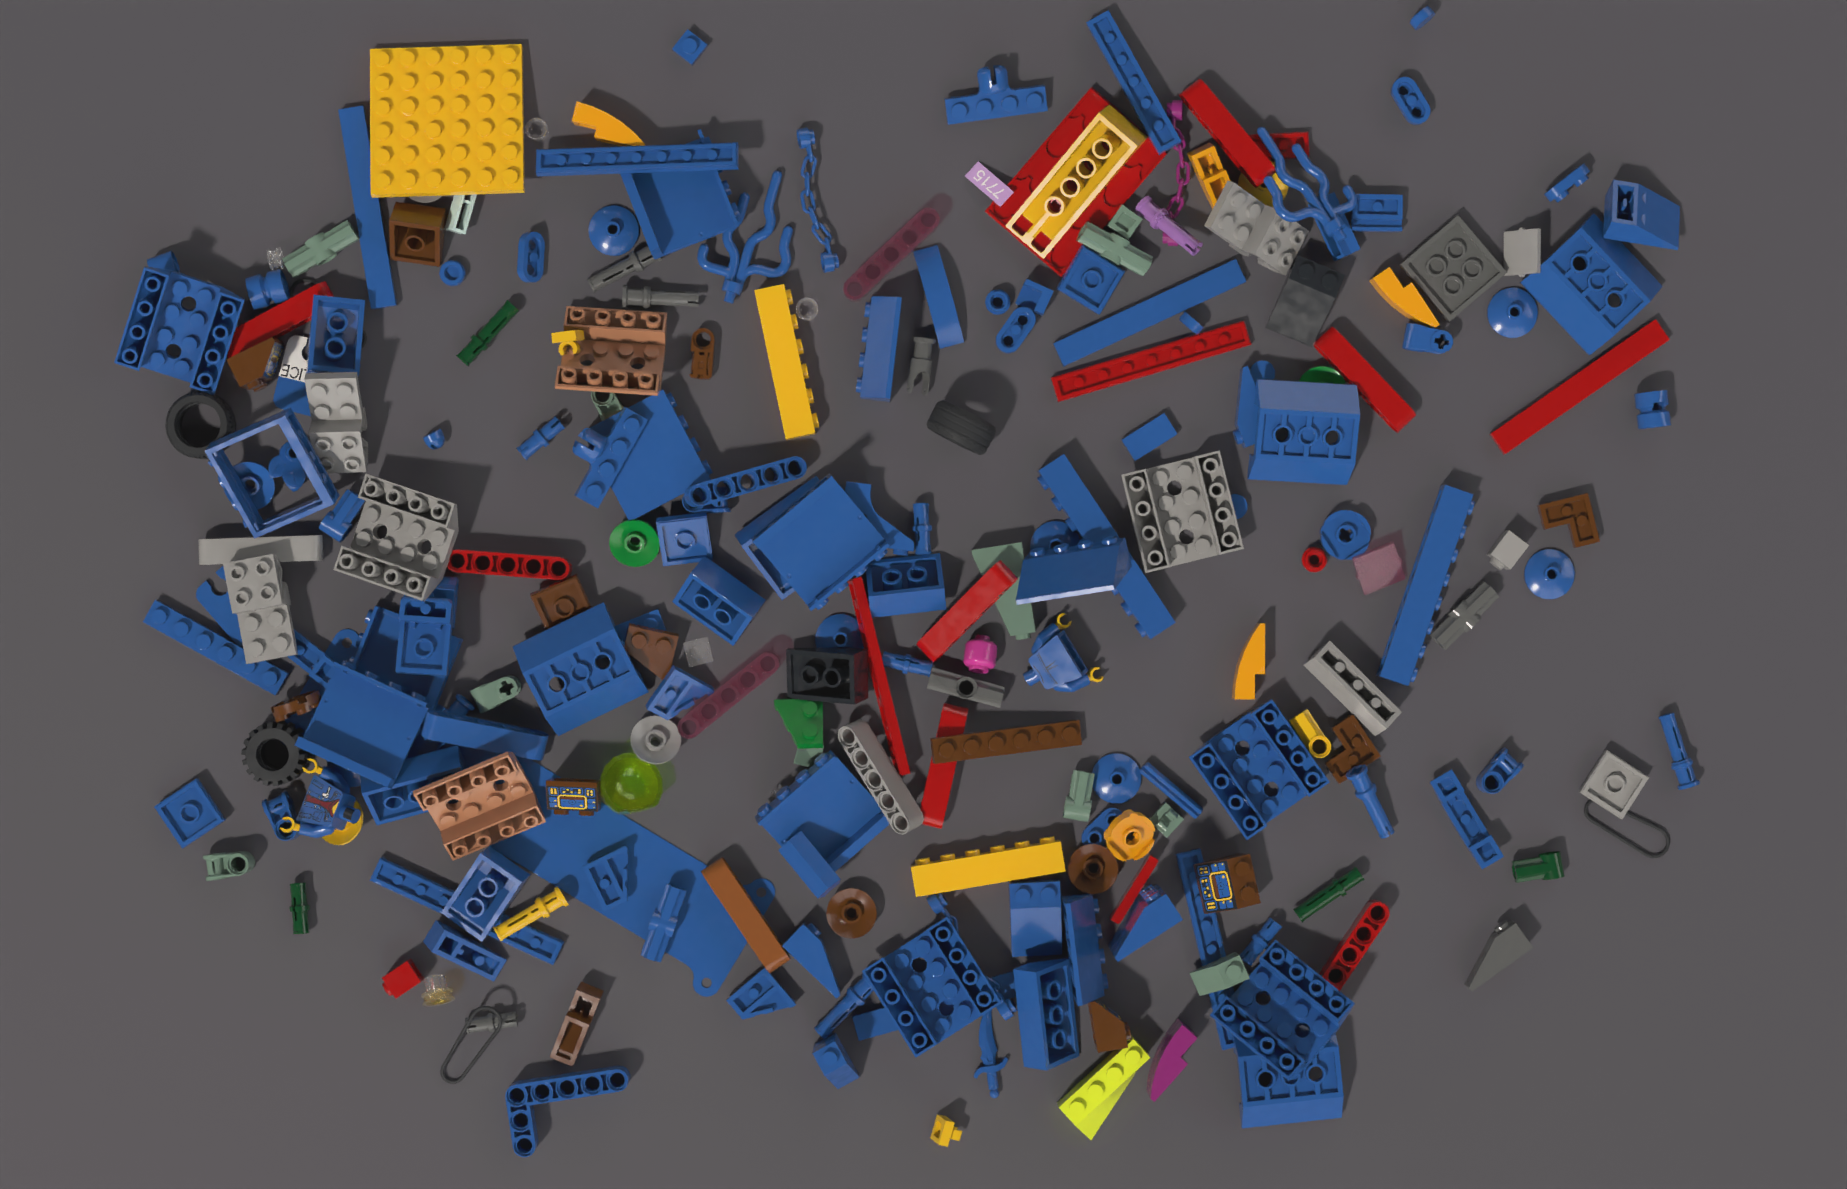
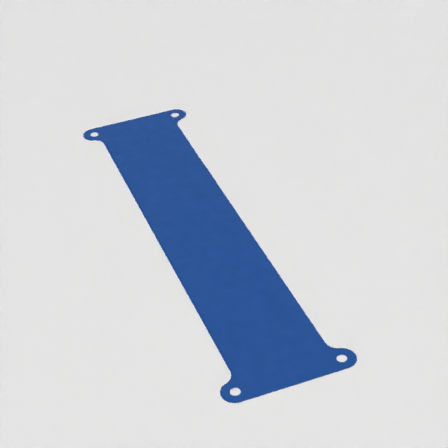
M350 629L339 631L325 653L336 663L342 664L343 660L348 662L350 657H355L358 647L355 644L359 635ZM343 639H351V647H343ZM310 677L300 694L319 690L322 698L326 688ZM439 704L436 707L438 711L447 710ZM317 707L301 715H297V713L290 715V718L285 719V723H294L295 728H301L304 731L301 733L304 736ZM418 732L406 759L437 751L436 747L439 741L424 740L421 736L422 733ZM445 743L441 749L449 748L456 745ZM458 745L466 768L501 754ZM516 757L534 789L546 822L492 844L490 847L554 886H558L559 889L644 940L648 936L651 918L655 908H658L666 884H672L687 890L683 905L678 914L680 917L672 938L670 937L665 952L691 968L694 975L693 987L699 995L709 997L716 994L747 944V940L702 875L701 871L707 865L602 802L601 810L598 812L594 811V816L579 815V811L569 810V815L554 814V810L547 809L546 780L551 777H561L531 759ZM498 780L494 784H503L505 781ZM627 845L628 901L604 912L582 866ZM761 878L754 880L748 885H743L759 911L764 915L774 899L775 888L770 881ZM758 888H765L766 895L764 897L757 896L756 891ZM704 978H709L712 981L709 988L702 986Z

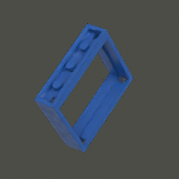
M291 407L213 441L205 450L209 458L208 464L216 470L220 485L228 491L233 508L240 512L244 527L249 528L254 539L335 504L340 496ZM279 424L319 496L263 520L223 448Z

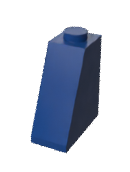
M837 1033L814 1044L813 1056L824 1076L837 1089L860 1078Z

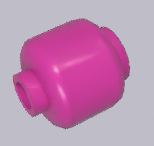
M976 635L975 639L968 640L965 644L963 658L965 666L969 667L968 670L973 673L986 674L989 670L993 669L996 665L997 645L990 641V637L985 635Z

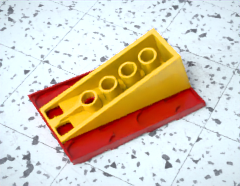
M1091 87L1008 183L1007 186L1014 193L1001 207L993 201L985 212L1062 277L1079 248L1083 245L1076 240L1084 224L1089 222L1103 229L1121 205L1126 203L1168 152L1166 151L1158 155L1148 135Z

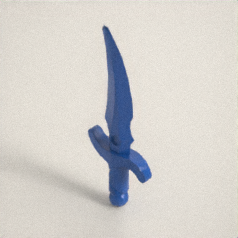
M992 1010L982 1015L979 1029V1046L982 1051L980 1058L984 1066L977 1068L973 1077L978 1078L981 1073L986 1072L990 1090L989 1094L991 1098H997L999 1096L997 1071L1005 1067L1008 1058L1004 1057L1000 1063L996 1064L997 1047L992 1030Z

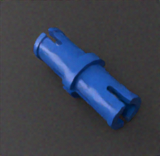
M554 416L540 430H534V435L516 449L528 460L542 446H548V442L564 430L565 427Z
M929 503L913 504L914 526L912 527V532H915V555L931 554L930 531H932V526L929 524Z
M886 651L883 652L882 656L884 667L901 670L903 674L911 672L930 677L932 661L913 658L911 654L904 656Z
M1269 917L1259 932L1251 936V942L1239 954L1242 961L1251 967L1264 949H1268L1269 942L1282 927Z

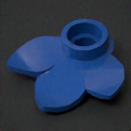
M286 442L281 446L279 455L271 459L268 472L270 478L282 476L287 487L295 492L303 485L308 476L297 456L295 458L289 456V450L292 447L289 442Z

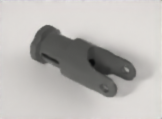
M913 337L915 347L913 357L910 358L907 392L909 394L912 393L914 380L918 373H921L923 378L922 394L926 396L929 391L933 364L931 360L932 345L935 344L936 340Z

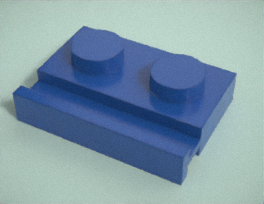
M1356 194L1357 204L1351 210V229L1353 232H1402L1403 195Z

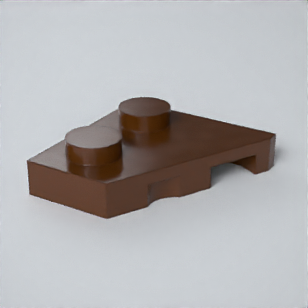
M629 623L624 647L627 653L663 680L671 669L679 634Z

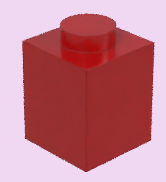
M410 958L382 977L384 981L382 986L389 996L393 995L397 999L425 978Z

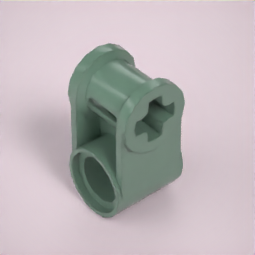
M591 391L592 401L602 421L621 412L624 408L616 393H610V397L606 402H600L596 397L597 392Z
M507 675L471 690L470 692L480 714L518 695L521 691V682L517 677ZM506 683L513 684L514 688L511 689V693L509 690L504 691L503 687Z
M247 851L203 855L208 872L206 881L240 876L250 872L255 866L254 856ZM238 857L245 860L246 865L243 870L239 869L236 865Z

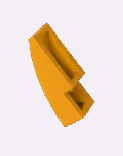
M576 101L572 118L573 124L596 130L594 137L597 141L618 146H646L635 132L615 117L593 106Z
M1209 142L1188 152L1187 155L1213 209L1225 184L1230 179L1227 171L1222 166L1215 146Z
M1390 267L1369 280L1376 291L1405 317L1429 328H1435L1440 325L1413 283L1403 288Z
M1265 623L1256 624L1243 646L1236 665L1232 699H1255V674H1265Z

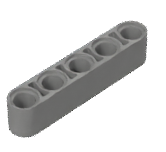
M323 535L198 540L199 565H217L269 554H276L279 562L323 561Z
M858 719L841 727L838 731L839 742L892 829L896 833L903 835L921 826L924 820L921 809L868 723Z

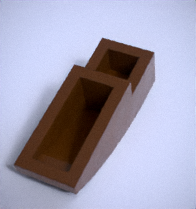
M582 981L580 982L550 1058L572 1067L574 1066L604 990Z

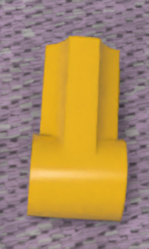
M1308 709L1289 720L1311 756L1323 758L1330 753L1331 743L1325 737ZM1318 739L1322 740L1325 744V749L1320 754L1315 753L1312 749L1313 742Z

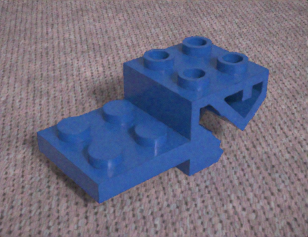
M444 576L443 580L425 601L407 595L401 598L396 673L448 677L452 629L455 630L458 577Z

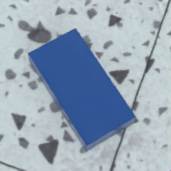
M1163 413L1121 441L1133 460L1136 461L1176 436L1177 432L1165 413Z

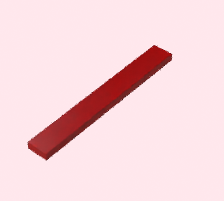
M1656 319L1652 320L1489 435L1503 455L1508 453L1669 341V337Z
M1241 321L1051 378L1057 401L1061 402L1250 346L1251 342L1245 322Z
M862 577L853 578L847 582L864 649H867L868 667L892 763L899 775L910 774Z

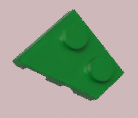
M799 699L774 700V708L779 712L783 719V724L787 731L791 733L798 749L823 748V702Z

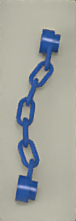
M807 127L797 129L798 145L800 149L806 148L807 156L804 158L801 167V176L805 178V189L800 194L802 209L810 215L813 223L812 233L821 244L825 245L826 252L820 253L823 272H833L835 268H839L837 253L831 252V234L817 220L814 212L816 209L814 194L810 190V178L813 177L817 165V159L813 156L811 145L815 144V135L813 129L808 130ZM807 160L811 163L813 162L810 174L809 172L804 173ZM804 194L807 197L810 194L812 207L809 206L808 210L806 209ZM820 227L828 236L824 238V241L816 232Z
M937 893L926 897L928 904L936 914L942 912L945 917L948 916L951 923L954 921V927L959 934L956 917L950 915L945 908L948 905L945 896L942 893ZM985 976L990 983L995 985L993 990L1002 1002L996 1008L1004 1020L1007 1021L1015 1015L1014 1012L1017 1011V1007L1011 998L1005 999L1000 992L999 983Z

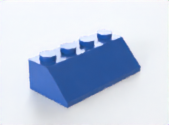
M872 296L871 302H866L864 317H869L868 327H863L862 342L866 343L865 353L860 352L859 367L863 368L862 378L857 377L856 392L860 393V399L886 402L891 400L902 297Z
M458 745L407 758L392 789L360 775L361 794L376 825L426 813L429 811L422 810L413 795V791L467 769ZM452 799L447 803L455 804L458 802V800Z
M1069 959L1030 962L1013 969L1024 1067L1047 1071L1079 1057Z

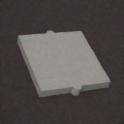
M1519 228L1517 231L1504 232L1503 268L1507 272L1504 276L1518 275L1519 277H1525V274L1540 273L1541 229L1526 230L1525 228Z

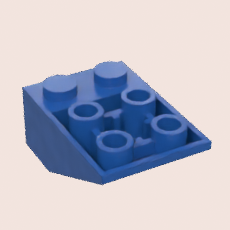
M1613 180L1605 195L1603 238L1673 250L1679 249L1680 206L1638 183Z

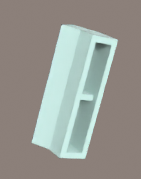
M477 194L468 195L467 200L464 199L465 195H454L444 229L458 234H466ZM462 204H465L459 228H456Z

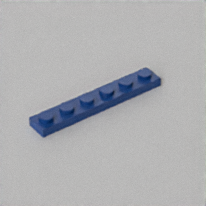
M1109 10L1086 22L1089 31L1158 155L1181 144L1177 132Z
M159 600L153 602L143 620L147 625L275 696L278 695L290 674L269 661L246 664L242 646L237 645Z

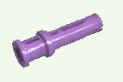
M1145 196L1140 200L1134 213L1149 221L1153 229L1162 230L1192 256L1201 250L1197 246L1202 247L1203 243L1172 220L1165 208L1161 209L1153 203V199L1150 196Z

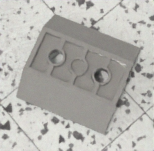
M1220 450L1121 475L1145 573L1244 549ZM1177 481L1180 483L1181 491L1178 495H1171L1168 492L1167 485L1169 482ZM1190 530L1192 532L1193 540L1191 543L1183 544L1180 541L1179 535L1181 531Z
M365 474L358 498L366 500L351 546L350 548L341 546L333 570L425 601L443 580L459 532L457 504ZM385 525L387 534L384 538L380 539L377 535V530L380 526ZM429 540L432 546L429 553L424 554L421 549L422 544Z

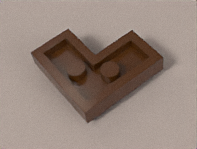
M1588 493L1537 505L1543 530L1568 524L1573 548L1600 542Z
M1353 714L1331 728L1344 747V750L1324 764L1338 784L1347 780L1346 773L1351 768L1358 765L1367 766L1381 757Z

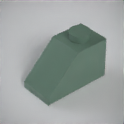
M1236 952L1189 972L1199 996L1227 989L1249 979L1242 959Z

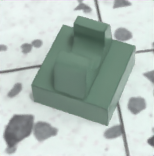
M1121 205L1107 227L1128 240L1142 221V218L1124 205Z
M1166 802L1149 818L1166 838L1184 820Z

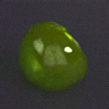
M623 753L613 757L605 765L599 779V792L604 804L614 813L619 815L631 814L651 809L659 804L663 793V781L658 768L654 764L644 762L635 753Z

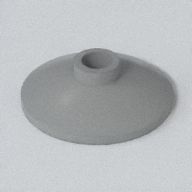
M649 716L640 720L634 726L630 742L632 750L638 758L650 764H662L673 759L678 753L681 745V735L679 729L671 720H666L660 716ZM657 740L660 745L652 746L650 742Z

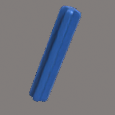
M1148 762L1143 765L1140 773L1189 815L1196 819L1202 813L1203 808L1154 766Z

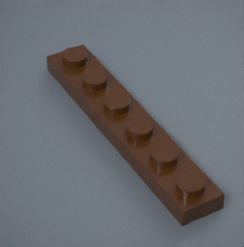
M1078 719L930 738L934 764L1082 745L1080 720Z

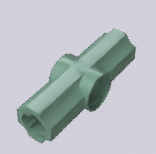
M346 220L326 233L322 232L311 237L305 242L303 247L282 258L292 277L296 278L316 265L320 266L331 261L337 256L338 252L358 241L359 237L350 222Z
M1086 222L1078 234L1077 242L1100 253L1099 255L1116 265L1120 264L1138 275L1144 276L1152 264L1153 257L1130 245L1128 240L1114 233H1108L1092 223Z

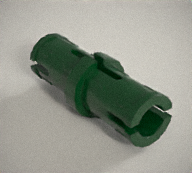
M306 882L291 883V906L289 910L292 912L293 934L310 933L308 924L310 905H307Z

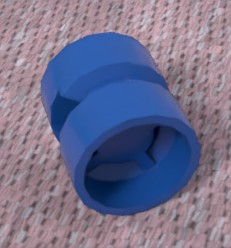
M282 269L267 272L266 277L258 274L245 279L248 296L255 310L269 306L270 301L279 304L290 299L288 283Z
M1667 390L1634 394L1635 408L1640 410V413L1636 415L1638 429L1671 425L1670 411L1665 408L1669 404Z

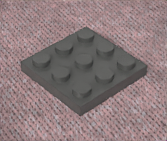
M1459 215L1399 265L1447 322L1454 319L1507 273Z

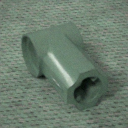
M1073 770L1069 796H1066L1063 818L1088 822L1092 805L1090 798L1094 773Z

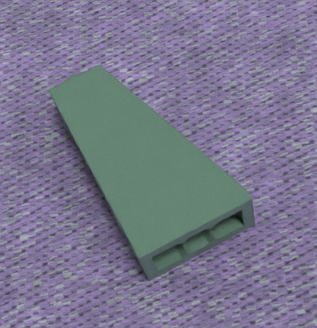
M1022 542L971 550L972 557L981 576L1001 560L1018 577V580L994 604L1010 636H1015L1016 640L1031 638L1030 633L1036 632L1031 603L1019 605L1016 603L1024 560Z

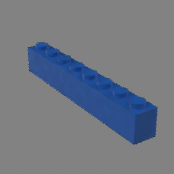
M1065 454L1037 471L1040 475L1037 477V480L1044 490L1049 488L1054 497L1051 498V501L1058 511L1063 509L1068 518L1065 519V522L1072 532L1077 530L1082 539L1079 542L1084 540L1100 542L1103 538L1109 536L1119 538ZM1129 553L1132 567L1116 589L1111 590L1114 596L1116 594L1120 595L1124 601L1120 605L1128 617L1133 615L1137 621V624L1134 626L1141 637L1147 636L1148 639H1152L1176 622Z
M1440 485L1376 676L1409 686L1410 682H1414L1418 672V668L1415 667L1417 660L1423 657L1426 649V644L1423 643L1426 634L1429 635L1433 629L1434 620L1431 619L1434 610L1438 611L1442 602V596H1439L1442 586L1446 587L1450 578V573L1447 572L1449 565L1454 563L1457 558L1459 549L1456 548L1458 539L1463 538L1467 525L1464 524L1466 515H1471L1475 501H1472L1474 494L1448 485Z

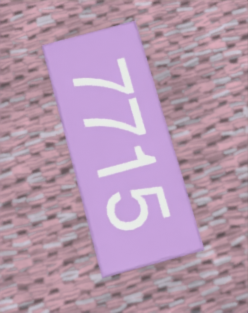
M979 161L965 175L967 179L1000 207L1014 193Z

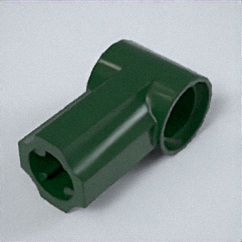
M1560 851L1538 854V857L1512 861V873L1516 883L1536 879L1552 880L1565 877Z

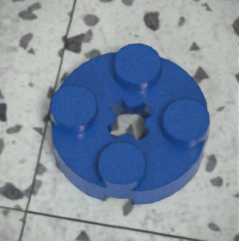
M1351 510L1336 511L1324 520L1319 530L1322 547L1330 556L1338 560H1352L1361 556L1367 550L1371 528L1368 521L1357 512ZM1342 528L1345 531L1351 530L1352 534L1349 535L1351 539L1349 542L1345 539L1340 540L1339 536L1341 535L1340 530Z

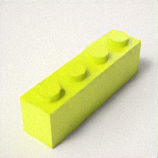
M1132 1035L1131 1040L1127 1041L1128 1048L1114 1050L1057 1102L1059 1109L1090 1140L1093 1139L1138 1069L1150 1059L1149 1054Z

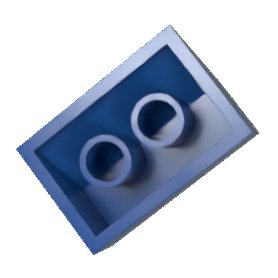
M940 553L880 559L878 561L872 560L867 565L866 576L872 618L946 610Z
M704 556L692 570L672 602L734 646L766 600Z

